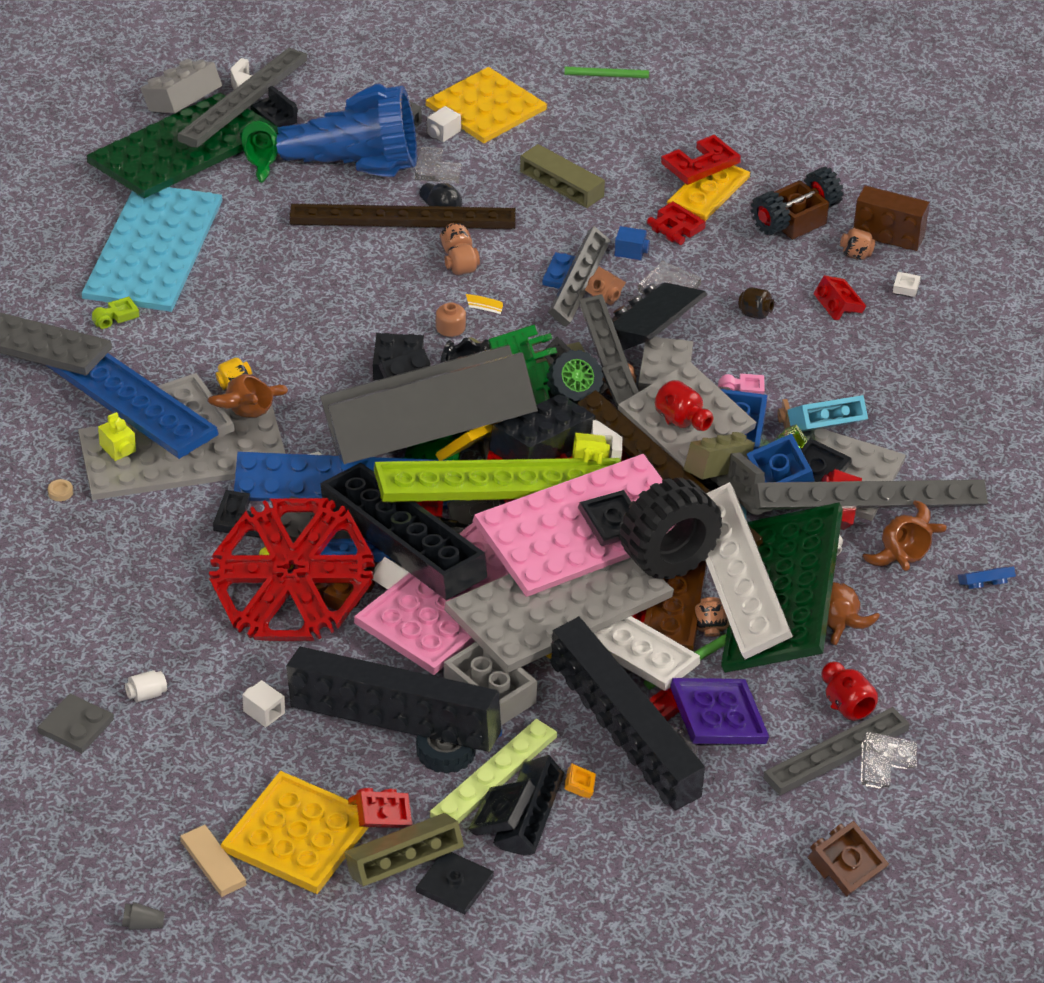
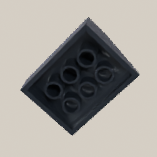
M666 282L659 285L652 283L642 289V295L638 294L628 300V306H621L613 312L615 316L611 319L623 351L650 341L706 297V291Z

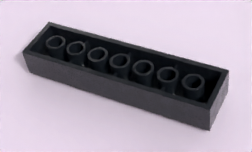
M360 462L320 483L322 498H328L329 501L333 500L336 507L333 509V512L338 511L341 506H344L346 512L349 510L364 539L445 600L487 578L485 552L415 501L383 502L374 471Z
M578 616L554 629L551 642L552 657L550 658L552 667L556 672H560L565 677L568 687L578 693L585 708L592 710L596 715L599 725L602 728L606 727L614 743L624 749L630 763L633 766H638L643 773L645 781L656 788L662 802L666 805L669 804L676 811L701 798L705 773L704 764L581 617Z
M299 646L286 665L290 704L293 708L418 736L419 734L422 737H430L433 740L438 739L442 742L490 752L501 733L499 690L301 646Z

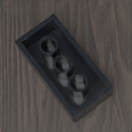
M558 394L537 404L538 411L507 419L493 425L489 451H492L504 460L555 459L573 450L575 433L591 434L592 423L596 415L570 401L567 397Z

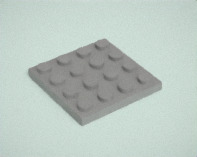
M688 362L618 405V410L683 468L691 442L702 440V438H714L717 435H729L732 432L747 434L755 429L756 422L691 362ZM671 380H679L702 397L703 408L710 410L714 417L712 425L706 431H697L692 425L687 428H679L673 423L670 425L666 423L665 418L656 411L654 404L659 389L665 383Z
M822 428L811 430L803 444L804 446L809 438H812L851 457L852 463L845 473L860 477L862 481H894L906 457L905 454ZM856 508L855 516L872 521L879 508Z

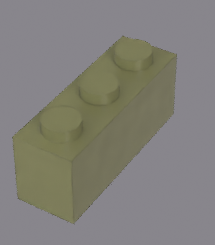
M732 432L729 435H717L714 438H702V440L693 441L689 446L684 470L701 479L726 475L729 472L731 453L740 452L747 458L746 453L753 451L755 443L747 439V436L740 432Z

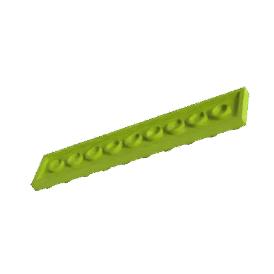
M583 458L375 462L374 473L383 502L519 499L619 463L621 460L620 458H602L601 464L594 460H588L587 463L583 461Z

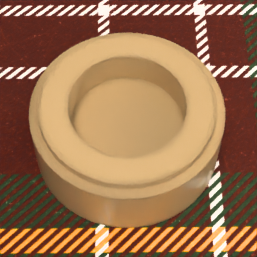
M58 479L48 485V496L54 501H65L73 495V486L67 480Z

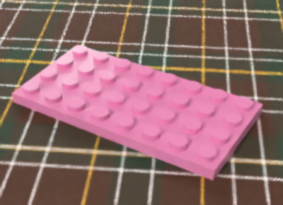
M641 454L474 515L473 522L527 597L631 558L625 552L621 541L605 546L600 545L579 511V503L622 490L626 492L631 502L636 501L643 490H649L650 486L654 483H662L663 479L645 455Z
M474 522L459 534L485 552L486 579L445 600L411 573H408L354 616V624L433 675L444 667L446 660L475 642L444 610L445 602L510 574Z

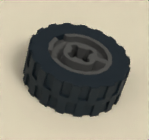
M419 734L416 737V754L419 757L420 763L424 764L427 769H432L437 773L444 772V774H449V772H459V770L467 768L468 764L473 762L476 755V749L442 742L438 739L433 740L430 737H422Z

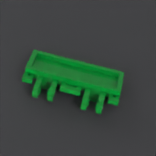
M534 324L490 338L488 342L491 349L510 345L512 355L520 352L523 353L536 405L550 399L548 391L551 390L548 385L543 384L548 382V362L546 360L536 363V360L557 353V350L551 347L534 353L532 346L546 343L553 339L551 333L528 340L529 337L538 335Z

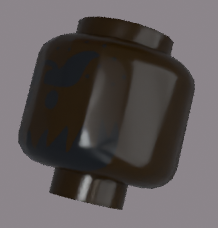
M749 287L745 292H742L738 300V307L743 315L757 319L766 318L773 311L775 305L774 299H772L771 293L768 290Z

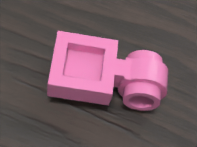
M726 374L719 379L718 387H729L733 391L764 394V375L740 374V379H737L730 374Z

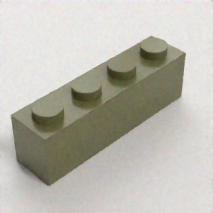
M537 144L520 155V172L585 208L590 207L604 197V179L549 149Z
M444 812L347 850L344 854L350 876L364 887L462 848L464 843L458 821Z

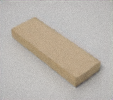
M206 825L180 836L184 847L221 897L246 886V879L224 849L221 848V845Z

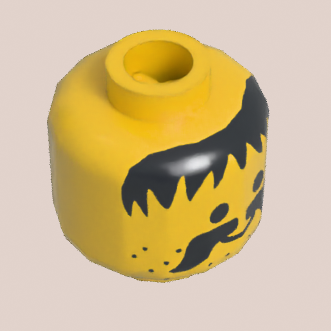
M234 357L219 364L218 372L215 373V376L221 388L225 390L232 379L241 374L251 375L253 373L247 361L242 362L241 359Z

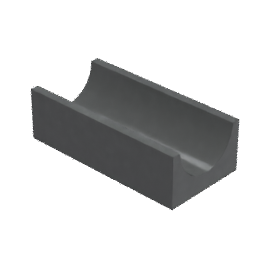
M510 345L500 346L320 395L333 447L343 464L538 411L524 355L522 352L512 355Z

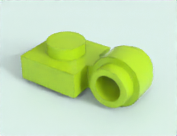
M130 296L109 302L108 308L98 307L92 312V321L96 327L101 329L110 327L113 319L117 323H122L139 317V309Z

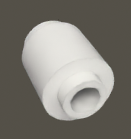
M152 670L129 677L128 683L125 684V690L128 698H133L138 703L161 696L163 692L167 691V683L161 671L155 672Z

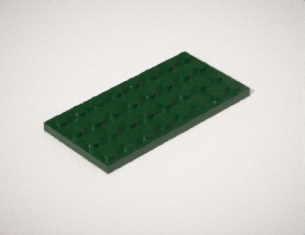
M219 93L87 154V163L141 197L147 198L244 151L242 133L248 123L253 121L265 122L273 128L276 134H278V126L247 108L197 148L179 142V132L226 97L224 94Z
M840 502L747 522L762 537L763 543L757 549L793 637L744 659L729 623L721 667L725 673L823 654L843 514Z

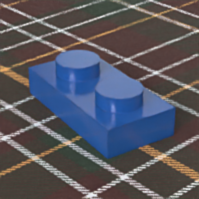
M555 252L543 277L542 285L560 289L575 256Z
M1014 566L958 574V581L960 585H968L969 589L984 587L983 582L992 581L993 585L1008 583L1007 578L1016 577Z

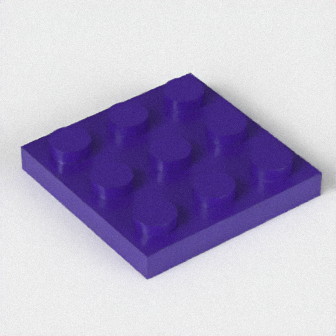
M672 678L670 688L692 744L767 743L769 734L745 679Z

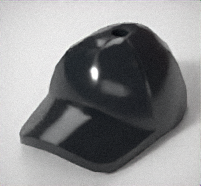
M425 183L419 191L420 197L428 206H462V198L459 192L448 183H438L436 185Z

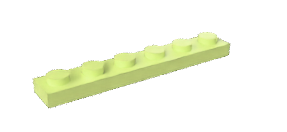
M535 719L430 811V817L432 818L445 812L456 819L458 823L463 821L481 805L490 787L505 784L522 768L524 762L531 761L557 738V731Z

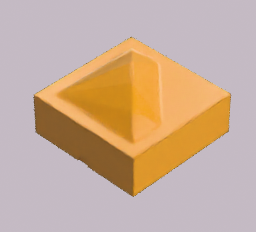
M571 764L567 769L564 789L581 797L590 798L594 791L596 773Z

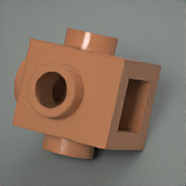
M598 267L594 275L590 277L585 291L592 296L602 294L605 303L612 305L620 297L621 290L626 282L609 271Z

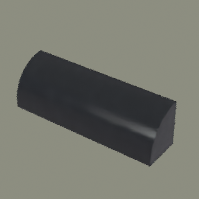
M550 755L523 763L516 782L530 780L535 789L515 829L496 833L493 844L499 849L524 856L536 852L565 773Z

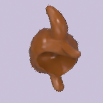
M241 374L228 383L225 394L211 396L208 398V402L219 408L232 409L236 415L241 417L257 418L267 413L272 405L273 396L285 395L288 392V388L285 385L268 386L253 375Z
M914 500L913 505L918 510L916 516H896L883 529L882 542L885 549L877 554H863L862 557L869 564L880 567L896 560L903 570L908 571L910 563L920 561L929 551L932 544V534L945 532L947 526L929 523L930 510L924 503Z
M833 582L827 625L834 630L830 639L833 645L838 644L845 627L865 629L873 625L880 617L879 613L869 616L858 615L861 605L854 589L845 583Z

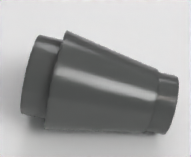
M133 902V904L125 903L122 926L129 927V930L162 929L165 912Z

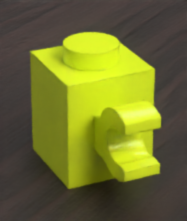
M117 412L108 416L107 423L98 426L99 444L114 461L136 452L135 433L126 425L124 419L118 417Z
M575 433L572 459L583 458L584 462L588 463V460H594L601 464L602 458H609L610 444H606L605 436Z

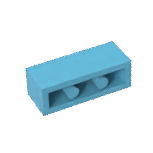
M863 395L806 404L787 410L792 433L846 425L868 419Z

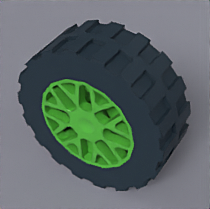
M569 350L567 353H562L550 365L549 373L547 374V385L552 395H563L577 404L593 391H600L599 389L603 385L602 378H604L601 371L602 367L590 353L582 352V350Z

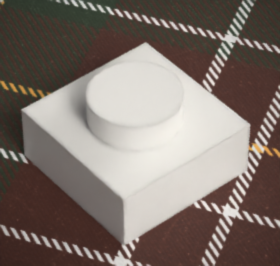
M898 272L893 286V293L915 297L921 276Z

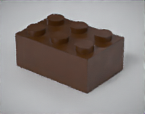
M865 185L856 202L853 228L871 233L872 239L875 241L918 251L925 237L930 202Z

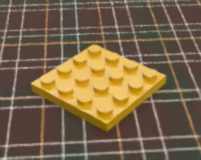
M486 67L425 100L426 106L435 112L446 106L461 114V129L482 143L492 140L547 109L545 102L490 67Z
M280 771L221 843V848L228 855L318 894L344 861V852L353 849L369 827H359L357 805H349L348 800Z

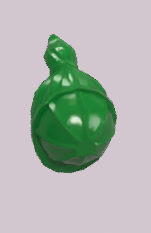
M253 121L248 123L243 129L242 145L248 161L257 167L255 175L259 182L263 183L270 174L269 165L278 156L277 134L267 123Z

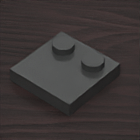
M70 693L45 718L37 729L38 733L82 754L114 720V714Z

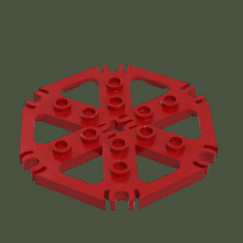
M328 498L270 499L273 508H270L268 502L264 500L262 501L265 507L264 510L257 512L253 506L250 507L253 517H250L246 510L212 554L213 559L210 560L212 567L220 568L217 571H209V580L234 629L236 628L238 632H242L244 628L250 627L247 632L249 638L262 641H315L311 635V632L314 631L316 638L321 639L320 629L327 627L333 633L332 621L336 624L337 629H339L373 583L371 580L374 577L372 571L364 570L367 567H375L373 554L349 510L346 512L345 507L341 506L338 511L333 512V509L336 507L333 500L329 501ZM288 512L314 513V517L293 543L281 521V517ZM340 530H345L349 533L357 548L356 555H320L333 536ZM248 531H256L269 555H232V551ZM291 565H295L296 569L293 570V573H288L287 569H290ZM233 583H263L243 611H238L235 608L227 592L228 587ZM314 583H350L354 588L340 609L330 611ZM289 595H291L304 620L303 627L298 630L270 629L269 622Z

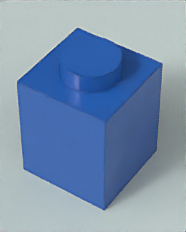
M620 226L615 239L614 256L641 260L643 253H648L650 240H646L647 230Z

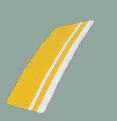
M466 294L469 307L501 314L503 308L501 301Z

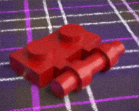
M674 201L658 210V219L649 217L646 222L657 234L659 232L666 236L667 240L672 243L676 242L679 245L685 242V237L682 234L691 238L704 230L706 221Z

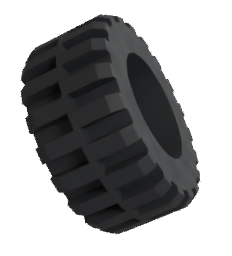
M664 479L660 484L654 483L650 486L649 490H643L639 494L640 497L629 505L630 510L625 512L623 517L624 524H621V544L633 561L647 575L653 578L673 579L676 575L681 577L687 574L688 570L696 569L702 560L705 561L709 557L708 553L714 550L717 545L716 540L720 538L722 517L719 507L695 482L689 479Z

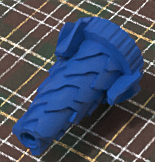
M380 83L374 84L347 99L345 110L325 113L324 117L309 120L307 123L278 127L277 151L281 158L286 161L303 159L304 162L316 160L320 162L343 160L344 163L357 162V171L382 177H394L400 169L416 166L417 142L411 104L404 86L386 88Z

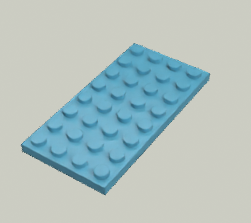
M167 187L147 198H143L132 191L82 291V299L112 302L130 296L137 307L172 312L223 201L222 195Z

